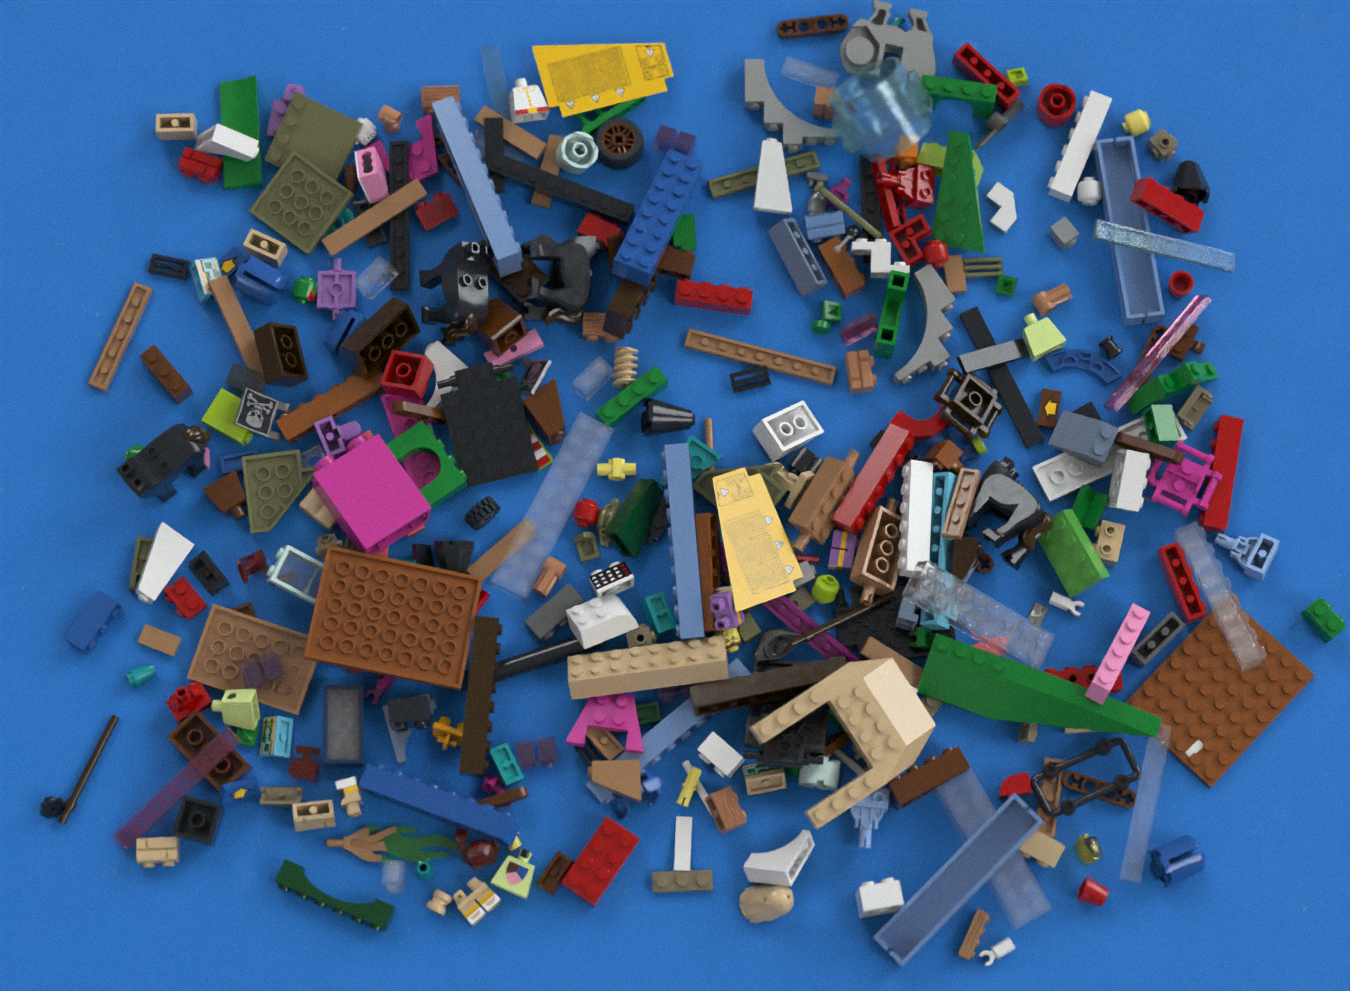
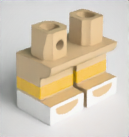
M355 777L336 781L337 790L340 794H345V798L341 801V806L347 809L348 816L350 818L361 816L360 805L364 803L360 787L358 786V780Z
M473 877L467 883L473 891L468 897L461 889L453 895L457 908L472 927L486 916L484 910L489 914L502 902L485 882L482 883L476 877ZM475 901H477L484 908V910Z

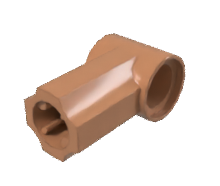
M384 105L377 119L383 122L386 133L392 135L399 132L402 113Z
M1063 283L1047 292L1042 291L1031 298V301L1040 316H1044L1054 310L1056 306L1072 299L1069 287Z
M549 556L542 568V573L532 589L538 594L547 597L557 580H560L567 565Z

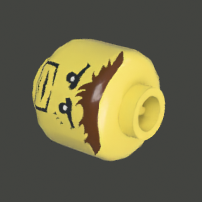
M738 627L723 629V632H715L714 636L724 635L728 653L739 649L738 645L743 640Z

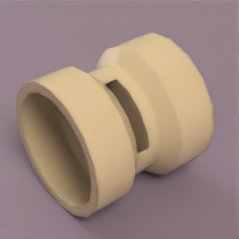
M435 889L433 900L428 901L426 907L444 916L446 912L445 907L451 903L453 898Z

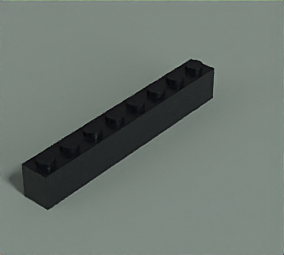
M492 151L486 166L489 175L591 214H599L604 219L625 227L628 226L635 205L494 151Z

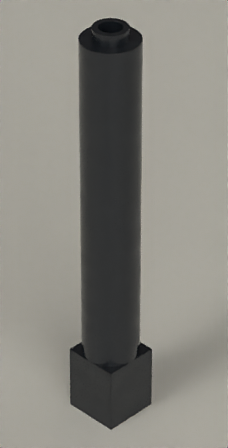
M576 636L498 661L499 670L498 674H494V682H500L567 660L568 656L582 655L603 648L608 640L584 649ZM470 669L464 671L467 682L469 679Z

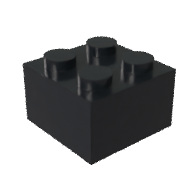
M428 695L387 700L389 723L392 730H396L397 733L407 732L411 728L422 731L432 726L431 705Z
M183 795L172 834L180 839L214 847L225 808L220 804Z

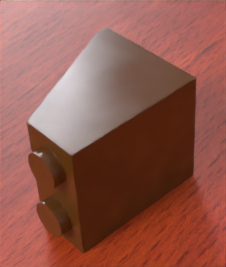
M498 297L488 301L486 320L473 332L498 358L528 334L523 316Z
M552 379L536 390L534 395H529L522 400L524 412L550 447L554 444L555 446L559 445L565 440L564 437H566L557 383L555 379Z

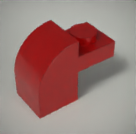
M1029 773L1014 774L1006 778L999 788L998 799L1006 798L1007 801L1014 793L1018 796L1030 795L1032 791Z

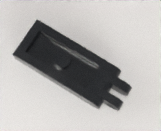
M665 498L658 506L647 535L649 539L646 542L647 545H650L653 540L657 542L671 524L668 523L666 508H670V505L666 504Z

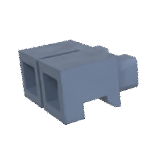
M910 587L907 596H903L895 627L914 631L919 617L915 613L919 611L923 600H919L921 590Z

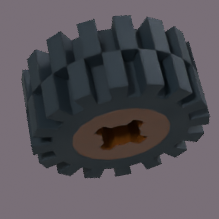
M486 496L467 512L464 520L474 531H477L489 523L499 513L501 507L491 496Z

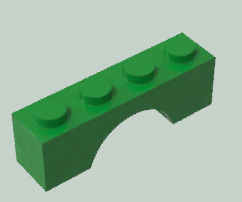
M654 366L595 411L597 420L607 432L622 422L625 416L644 401L645 398H653L668 387V379L657 366Z

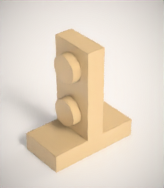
M771 462V463H767V464H765V465L780 464V463H779V462ZM782 466L774 476V479L790 491L784 504L787 508H796L816 474L812 471L800 473L798 477L793 473H789Z

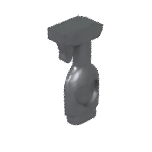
M807 172L806 179L809 181V188H812L813 182L816 185L820 181L825 184L828 176L822 173ZM819 192L812 194L808 200L807 212L809 215L826 212V203L823 201L825 197Z

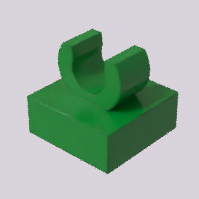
M916 627V631L911 632L910 636H917V641L910 643V645L924 650L931 649L932 630L926 627Z

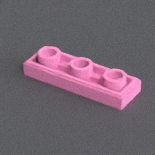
M536 329L527 332L528 334L499 358L492 350L485 352L484 356L488 363L492 362L493 365L499 364L501 366L544 347V344Z

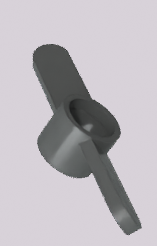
M1016 101L1003 115L998 111L995 112L985 124L989 130L974 144V147L979 149L994 135L1000 134L1007 124L1023 109V102Z

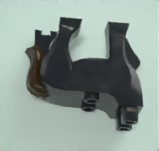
M541 234L535 239L523 243L520 247L522 252L527 255V261H550V281L553 288L544 287L538 279L533 277L527 280V286H531L530 293H527V298L542 301L545 303V306L539 308L530 302L523 301L520 304V314L523 316L524 322L541 323L545 321L546 327L551 323L559 321L568 325L578 324L584 315L583 308L589 300L590 279L592 277L590 259L596 258L598 253L602 254L604 252V241L596 240V236H576L563 243H557L549 235Z
M461 241L450 248L437 267L431 270H419L420 287L433 289L442 283V291L446 303L440 309L421 306L422 323L432 326L439 323L450 324L447 328L441 327V333L443 332L444 336L441 344L444 346H456V343L463 341L466 336L475 332L486 320L489 301L488 269L491 265L490 258L494 257V252L490 245L484 246L476 242Z
M184 423L176 424L160 434L135 456L127 460L117 469V472L138 497L145 499L157 495L165 504L178 493L171 483L185 470L195 479L207 468L204 464V454L206 451L204 447L210 440V430L204 432L201 426L192 425L188 427Z
M1005 456L1000 462L994 460L982 475L964 532L978 527L976 521L984 513L993 514L1005 524L996 529L988 528L982 532L984 539L988 542L992 540L995 544L994 546L999 549L1005 542L1018 535L1017 545L1001 553L1003 561L1018 571L1023 561L1031 555L1032 550H1035V542L1038 538L1051 530L1053 518L1051 514L1042 509L1038 499L1026 490L1021 482H1015L1019 477L1018 472L1013 468L1015 463Z

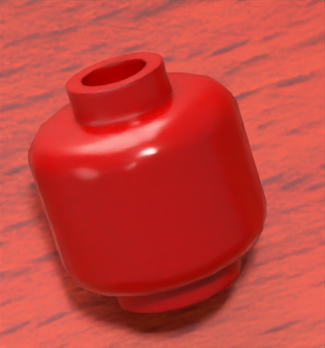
M941 240L929 241L923 247L926 265L931 264L934 269L944 267L943 264L948 262L947 245L942 243Z
M582 498V501L576 502L572 519L577 522V526L588 528V526L596 524L600 511L597 502L587 498Z

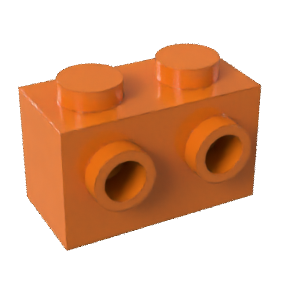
M900 134L898 144H895L893 151V162L896 163V169L905 171L916 166L919 136Z

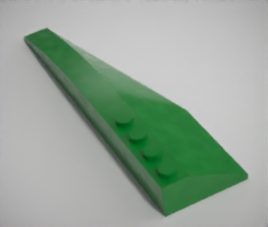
M938 633L935 635L917 688V693L991 720H1006L1008 722H1024L1054 727L1087 729L1090 731H1106L1156 738L1162 721L1160 717L1108 696L1103 705L1085 696L1088 688Z

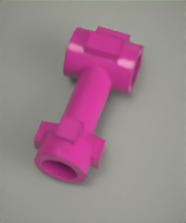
M493 774L484 779L482 788L485 792L490 793L494 791L496 794L506 792L498 785L500 783L498 776Z

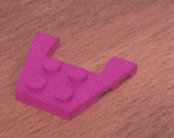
M430 114L415 121L423 139L409 146V183L416 178L421 183L439 173L433 118ZM379 140L365 147V149L375 147L384 168L389 172V156L382 142Z
M619 693L590 697L566 740L567 745L584 747L588 728L628 733L625 752L643 754V744L634 695Z

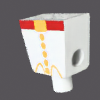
M525 78L517 79L515 81L516 88H513L509 95L511 122L515 124L546 120L550 109L539 86H527Z

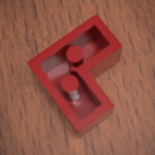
M920 214L890 231L889 235L905 263L910 265V268L924 261V255L917 243L933 233L923 215Z

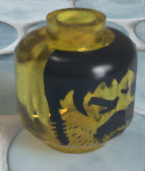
M1089 834L1077 837L1078 842L1073 845L1078 860L1084 862L1085 865L1100 860L1103 851L1098 838L1095 836L1090 837Z

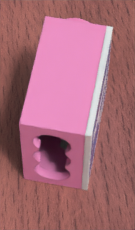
M375 147L354 152L358 180L369 203L382 201L389 197L386 170Z

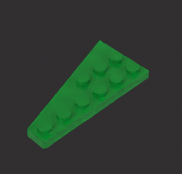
M949 130L931 241L941 240L948 247L986 253L983 241L984 233L980 219L981 211L978 190L975 183L976 175L972 162L973 154L970 134Z

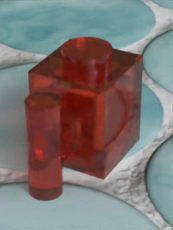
M296 746V753H302L303 757H294L293 762L289 763L288 774H291L293 780L317 782L319 762L311 758L312 755L320 756L321 748Z

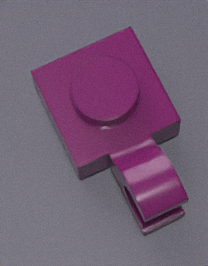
M847 177L845 179L842 178L838 186L832 185L829 191L845 203L850 196L846 193V190L852 181ZM824 198L823 201L835 210H840L828 199Z
M381 675L375 683L377 684L376 689L366 691L364 698L367 699L369 695H374L375 699L371 703L376 705L380 697L395 682V678Z

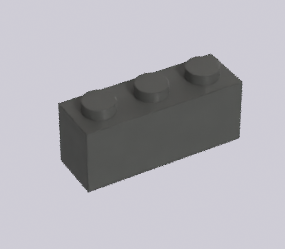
M568 583L525 621V626L540 642L543 640L548 641L554 636V631L558 627L563 628L568 624L566 610L585 603V600Z
M1171 611L1131 650L1128 657L1142 669L1186 624Z

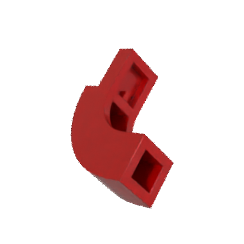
M944 405L933 417L927 420H915L899 410L890 421L891 424L910 431L915 440L914 442L927 441L937 437L947 428L949 422L943 421L939 417V414L945 407Z

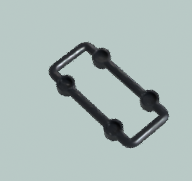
M1116 737L1109 741L1101 739L1094 748L1057 765L1046 764L1041 772L1032 776L1030 785L1046 816L1049 818H1055L1062 814L1071 816L1076 808L1114 790L1125 791L1130 783L1140 778L1141 769L1125 739L1121 737ZM1120 745L1133 771L1132 774L1128 776L1120 774L1115 777L1113 783L1074 801L1065 799L1060 804V807L1051 810L1038 784L1039 781L1043 779L1054 780L1058 772L1095 755L1106 756L1110 753L1111 748Z

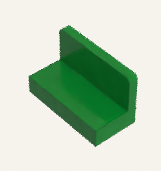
M694 214L682 215L673 233V246L676 250H696Z
M1082 484L1072 510L1084 529L1096 530L1110 497L1107 494L1096 493L1089 485Z

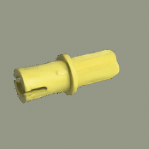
M693 766L690 768L685 783H682L683 788L676 801L677 803L682 804L684 797H686L683 806H689L693 792L697 790L695 787L702 770Z

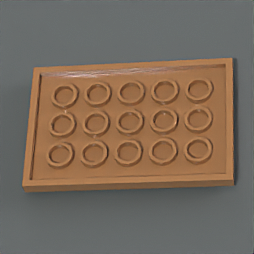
M213 604L186 678L196 682L200 681L202 684L223 691L256 689L259 703L299 716L317 661L303 659L308 635Z

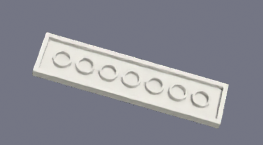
M1175 416L1179 440L1185 441L1187 437ZM1143 417L1119 427L1118 432L1148 441ZM1113 441L1101 469L1064 452L1033 466L1031 470L1048 503L1080 489L1082 484L1089 485L1111 475L1116 451L1127 449L1117 446Z

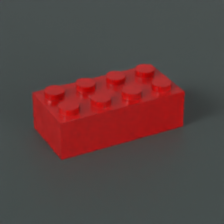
M607 816L561 881L562 886L595 908L640 843V838Z

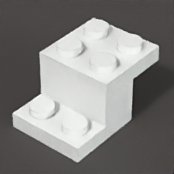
M856 239V242H852L851 255H870V278H889L891 270L910 273V265H906L905 262H894V265H890L891 242H887L886 239H875V242H867V239Z

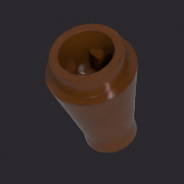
M348 164L346 169H344L345 188L352 193H356L359 180L356 165Z

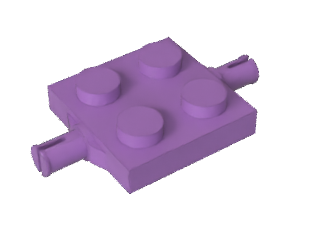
M337 258L333 259V269L318 271L317 309L333 311V322L336 321L343 306L347 310H356L357 273L356 271L341 269V258H338V265Z

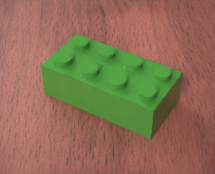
M1069 509L1063 510L1052 517L1053 526L1051 530L1040 536L1038 541L1071 598L1082 595L1109 578L1110 575L1074 511Z

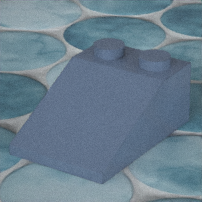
M1063 410L1047 445L1101 469L1119 428L1101 420Z

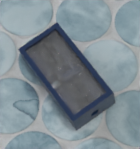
M324 685L323 767H363L364 685Z

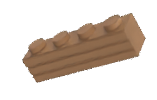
M980 909L976 910L957 954L958 957L967 961L970 958L973 959L975 955L974 948L978 947L980 943L978 939L980 935L983 936L985 931L984 925L988 924L990 920L988 917L989 913Z

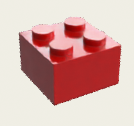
M392 350L380 385L387 394L422 400L434 365L425 355Z

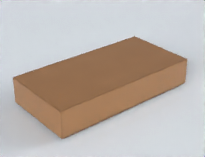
M949 256L948 262L943 264L946 286L952 294L967 292L962 256Z
M145 624L137 642L175 657L182 639Z

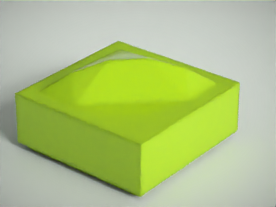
M1024 67L1006 70V78L1015 87L1028 85V77Z

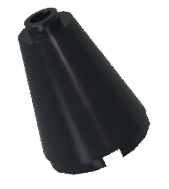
M653 398L644 399L643 406L646 409L644 412H641V431L644 433L643 436L689 430L691 426L695 425V414H692L691 410Z

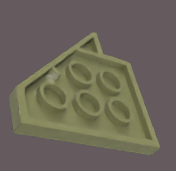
M780 463L745 467L748 476L761 474L775 507L788 491L774 479V476L783 465ZM740 468L704 471L693 484V488L717 507L712 478Z

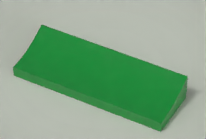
M254 75L244 79L220 82L221 124L259 141L257 156L248 162L223 155L225 190L263 188L257 77Z

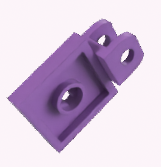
M289 83L285 88L283 100L274 99L267 136L275 137L295 91L306 96L303 86Z

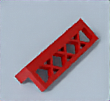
M876 155L870 163L886 230L889 233L900 226L899 218L902 219L903 224L908 222L902 196L899 193L895 195L891 186L877 183L879 172L888 173L887 163L890 168L888 174L894 175L896 172L893 157L884 158V155ZM894 200H896V201L898 202V208H897V209H896V205H895V201H894Z

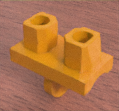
M442 716L438 722H434L432 736L438 738L437 742L443 743V750H447L449 746L455 748L457 745L462 746L464 723H458L457 728L450 727L451 720Z

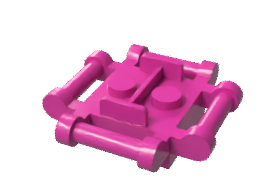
M1179 440L1175 450L1182 451L1204 461V466L1184 458L1181 466L1168 463L1160 481L1155 479V476L1162 461L1155 459L1145 478H1147L1148 485L1156 488L1151 498L1152 502L1164 504L1187 517L1192 505L1202 510L1208 509V502L1223 475L1209 469L1215 457L1214 455H1207L1185 445L1183 441ZM1206 476L1210 478V482L1202 499L1199 500L1196 498V495ZM1160 493H1162V494H1164V495H1166V496H1168V497H1170V498H1173V499H1175V500H1177V501H1179V502H1181V503H1183V504H1186V505L1184 506V505H1182V504H1180V503H1178V502H1176V501H1173V500H1171V499H1169V498H1167V497H1165V496H1163V495H1160Z

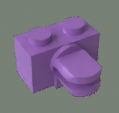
M331 415L314 423L327 456L333 455L335 460L347 453L345 444L362 435L361 426L356 421L336 426Z

